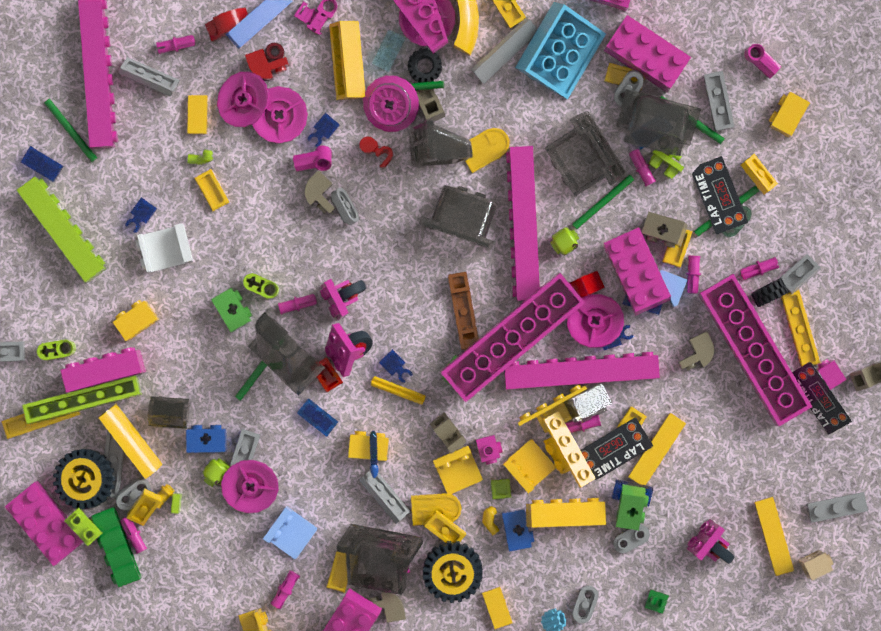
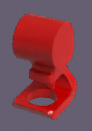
M370 136L361 139L359 146L363 153H375L376 157L384 153L388 154L383 163L379 165L380 168H386L394 156L392 149L388 146L379 148L378 142Z

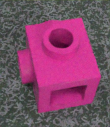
M825 359L817 364L818 368L816 370L830 390L847 380L835 360L828 361V359Z
M495 435L476 439L481 462H486V465L496 463L497 458H500L499 453H503L501 443L496 442Z

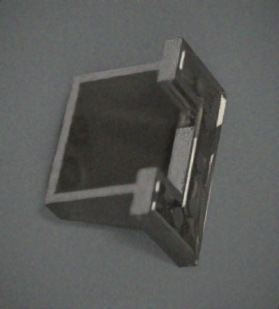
M626 89L616 127L625 129L624 142L680 157L683 144L689 146L691 144L701 108Z
M589 111L570 119L574 129L545 147V150L552 159L553 167L560 172L563 183L570 188L575 197L605 178L611 186L628 176Z
M426 120L408 130L412 168L459 164L473 158L469 139L434 125V120Z
M443 185L432 218L429 219L422 216L419 225L492 250L495 241L487 239L486 236L498 203L485 199L486 195L475 192V195L468 193V189L462 186L454 188Z
M266 312L257 319L255 323L256 338L248 347L299 396L325 367L288 335L289 332Z
M350 524L336 545L337 552L346 553L348 585L402 595L406 589L408 566H410L421 548L423 537Z

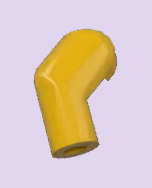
M489 506L483 512L482 523L494 536L500 531L494 523V515L497 514V510L495 507Z

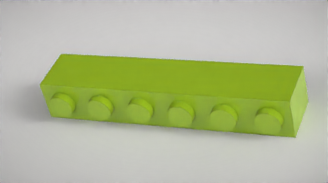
M34 176L18 188L17 192L82 279L89 283L106 270L104 267L106 262L100 255L96 256L92 251L94 249L92 243L88 239H83L81 236L83 232L77 224L73 225L69 219L72 217L65 208L62 210L59 207L60 201L54 193L50 195L47 191L49 186L44 179Z
M131 376L24 404L22 407L27 424H34L140 396L142 392L138 377Z

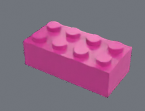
M628 15L604 49L606 53L627 67L641 72L645 79L666 93L671 89L691 59L689 55Z
M639 227L604 242V249L635 316L671 300L668 288Z
M135 347L122 349V354L117 355L116 352L102 355L103 359L98 360V357L83 360L84 364L81 365L79 362L66 364L65 369L60 370L66 392H73L145 373L146 370L141 351L135 350Z
M39 481L31 484L5 506L53 566L60 563L84 543L64 521L68 518L67 515Z
M349 588L323 631H369L382 608Z

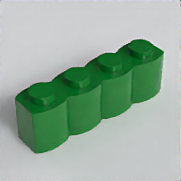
M112 507L91 515V521L102 532L97 538L100 549L104 548L106 553L104 561L107 567L110 566L113 573L110 575L113 584L122 587L142 579L116 508Z

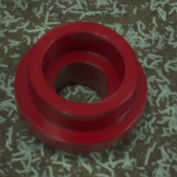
M270 43L265 49V55L270 61L281 59L284 56V48L279 43ZM273 49L278 50V54L276 56H273L271 54V51Z

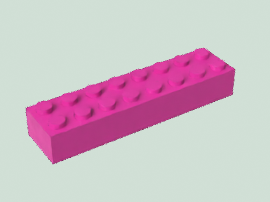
M558 272L440 372L461 398L467 402L585 302L563 275Z
M731 274L698 294L774 424L781 426L810 409L812 405L735 275Z

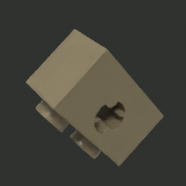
M648 212L642 234L646 236L648 241L657 243V240L663 241L667 247L675 248V245L681 247L688 225L680 220ZM666 228V229L668 230V232H667V233L664 232V233L662 234V233L660 232L661 229L664 230V229Z

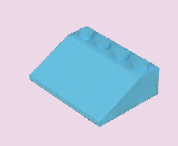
M553 2L515 68L553 92L568 99L606 33L566 5Z

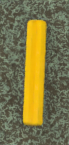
M376 376L372 378L371 386L421 405L425 401L426 396Z

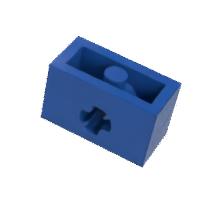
M191 425V429H186V453L227 451L226 428H222V425H210V429H203V425ZM205 433L209 434L208 437L211 436V440L208 441V444H205V441H202V437L205 436Z
M525 509L502 512L509 552L531 548V543L535 541L533 531H529L528 527H526ZM518 524L520 527H524V531H521L522 534L519 535L517 532H513V528H516Z

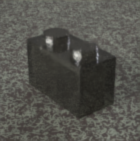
M603 383L566 400L564 404L573 422L581 420L584 423L592 419V414L596 413L599 415L606 412V407L611 405L612 402Z
M151 396L148 409V426L187 429L190 413L189 399Z

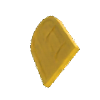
M490 128L459 145L457 148L471 172L474 173L491 162L500 159L508 151L510 140L503 130Z
M452 494L411 495L413 526L424 525L436 510L452 522L457 520L461 514V503Z

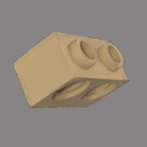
M820 550L798 560L806 577L812 581L833 571L831 566L834 564L830 555Z

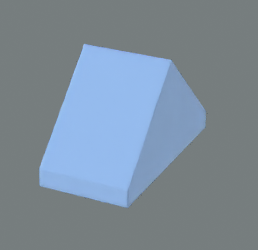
M661 270V276L671 295L670 303L672 307H675L679 303L687 279Z

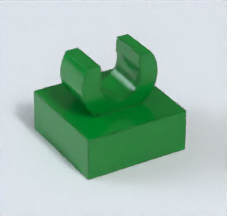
M650 589L644 608L663 614L669 595Z

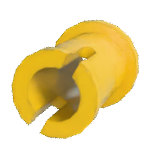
M168 484L162 485V489L157 494L162 496L161 502L157 506L159 509L175 492Z

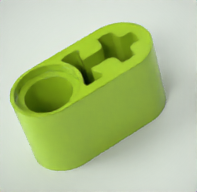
M254 273L244 277L243 284L246 289L268 299H274L278 296L279 287L276 283ZM255 277V281L260 284L264 280L265 283L261 286V292H258L260 287L255 285L249 287L250 283L248 280ZM268 285L275 287V293L271 296L265 293V288Z
M71 340L46 342L38 346L37 355L42 360L70 357L75 353L76 346ZM64 343H68L71 347L70 352L67 354L62 351ZM46 346L47 349L56 348V352L48 353V357L47 354H43V350H46Z

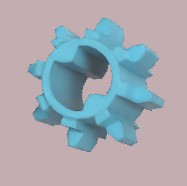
M556 608L544 612V615L541 617V624L546 631H560L566 626L564 613L561 610L557 611Z

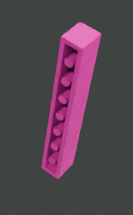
M78 0L89 146L91 149L112 148L118 142L117 131H114L113 124L116 123V113L112 112L115 96L114 93H111L110 85H113V75L109 74L112 58L111 55H108L107 47H110V37L106 36L109 20L108 17H105L104 9H107V0Z
M533 146L510 147V152H506V163H510V171H507V182H511V190H508V201H512V209H509V221L513 220V228H510V240H514V247H510L511 259H515V266L511 267L512 278H516V286H512V293L517 301L526 300L540 288Z
M642 352V356L634 357V353L623 354V358H615V354L603 355L604 359L597 360L596 356H585L583 361H577V357L565 358V362H558V359H546V363L539 364L538 360L527 361V365H519V361L504 370L506 389L655 379L660 378L658 355H653V352Z

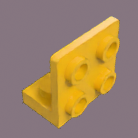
M530 439L503 462V465L528 494L539 482L556 469L552 461L533 439Z
M468 445L454 451L452 454L450 452L433 460L447 494H453L483 480Z
M261 608L238 615L243 631H271L266 626L268 623L267 614L265 611L262 612Z

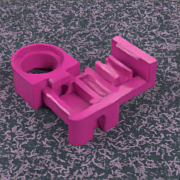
M322 0L316 9L318 12H316L314 8L310 9L307 7L308 4L303 1L294 17L304 23L308 22L310 25L307 24L306 27L317 35H321L320 30L328 18L331 19L337 10V2L335 0ZM331 1L334 4V9L331 12L325 11L323 8L324 2ZM303 6H306L300 15L299 13L302 10Z

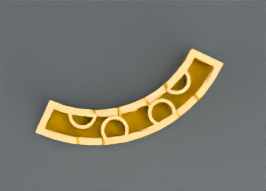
M456 0L460 15V26L454 48L471 56L479 29L476 0Z

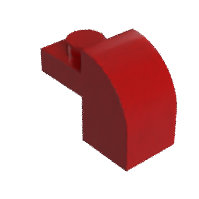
M238 8L221 13L206 23L205 26L211 42L227 36L226 34L248 15L246 8Z
M263 49L245 55L252 73L259 75L265 81L274 80L272 72L279 74L287 71L286 67H289L286 57L268 63Z

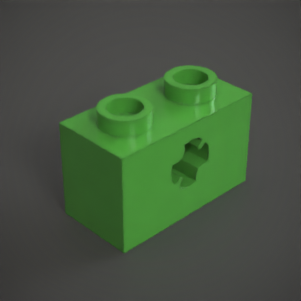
M233 288L211 299L231 333L252 321L250 317L253 316L247 306L243 307L240 302L243 298L239 291H234ZM233 304V306H238V308L236 309V314L232 312L231 314L229 313V310L231 309L230 305Z
M622 484L616 515V527L639 531L640 523L644 524L645 520L643 508L647 507L649 496L645 495V488Z

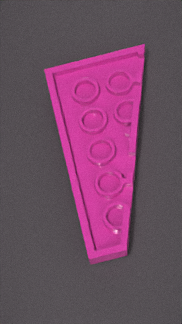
M393 0L432 53H435L449 43L435 0Z

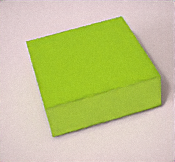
M510 478L491 480L492 500L511 498Z
M174 493L172 495L171 513H180L181 493Z

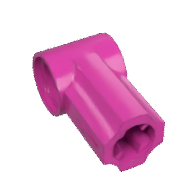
M753 44L746 48L744 52L745 59L753 63L769 79L781 68V65L765 52L762 45ZM752 48L758 51L757 58L751 56L750 51Z
M322 145L318 146L314 152L294 155L295 170L303 171L314 168L320 171L329 170L332 166V150L328 146Z

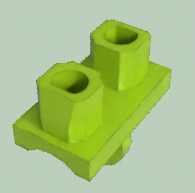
M668 146L664 148L663 151L668 153L669 156L657 148L651 153L652 157L649 165L657 170L662 162L667 164L668 167L663 174L669 179H673L684 169V166L672 159L673 157L679 161L682 157L676 153L679 148L677 146L673 150Z
M77 508L64 520L87 546L102 534L80 508Z

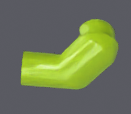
M205 149L203 155L188 154L187 163L197 165L209 163L214 158L212 157L213 151Z

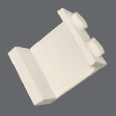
M181 223L174 225L175 227L137 235L138 240H135L138 251L142 252L143 258L140 259L143 270L146 269V272L150 273L193 262L184 224Z

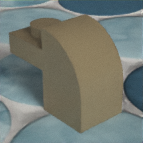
M434 89L416 91L419 98V106L427 124L446 117Z
M318 170L306 184L305 197L311 206L317 201L319 203L317 207L324 214L326 212L331 214L335 208L322 195L333 184Z
M706 331L688 340L695 354L678 362L681 369L686 368L688 371L696 367V362L698 361L701 367H705L712 360L714 345Z
M881 361L849 374L856 392L881 383Z
M445 412L430 423L434 432L443 441L451 454L461 449L464 443L467 442Z
M381 591L382 599H379L378 596L367 598V600L380 608H384L387 623L406 619L403 602L394 592Z

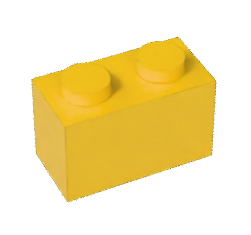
M792 92L782 95L778 102L781 105L777 112L773 111L768 120L771 122L770 128L788 138L794 133L810 102Z
M138 300L131 305L132 309L127 313L122 311L115 316L116 320L113 324L125 341L131 340L159 320L147 301L144 300L142 302Z
M355 431V434H350L348 458L387 461L389 437H385V433L374 432V436L366 435L365 431Z

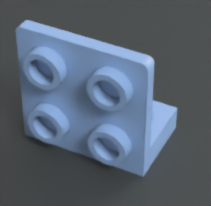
M286 506L263 539L268 543H273L292 558L297 559L317 531V527Z

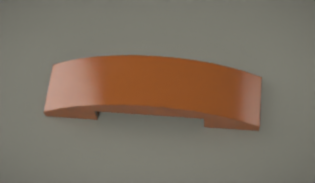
M467 271L448 275L461 350H466L479 339Z

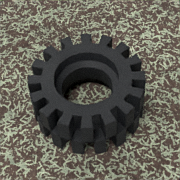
M429 48L415 50L409 57V74L418 83L432 82L437 79L442 71V61L438 53H432ZM421 59L431 61L432 69L430 72L422 73L418 70L417 64Z
M782 278L752 292L751 296L757 307H761L789 291Z

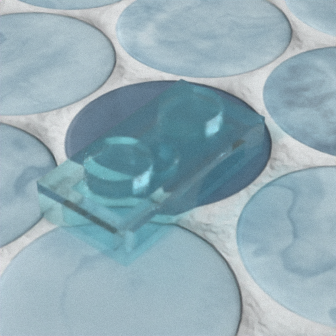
M388 29L372 65L389 73L406 38Z

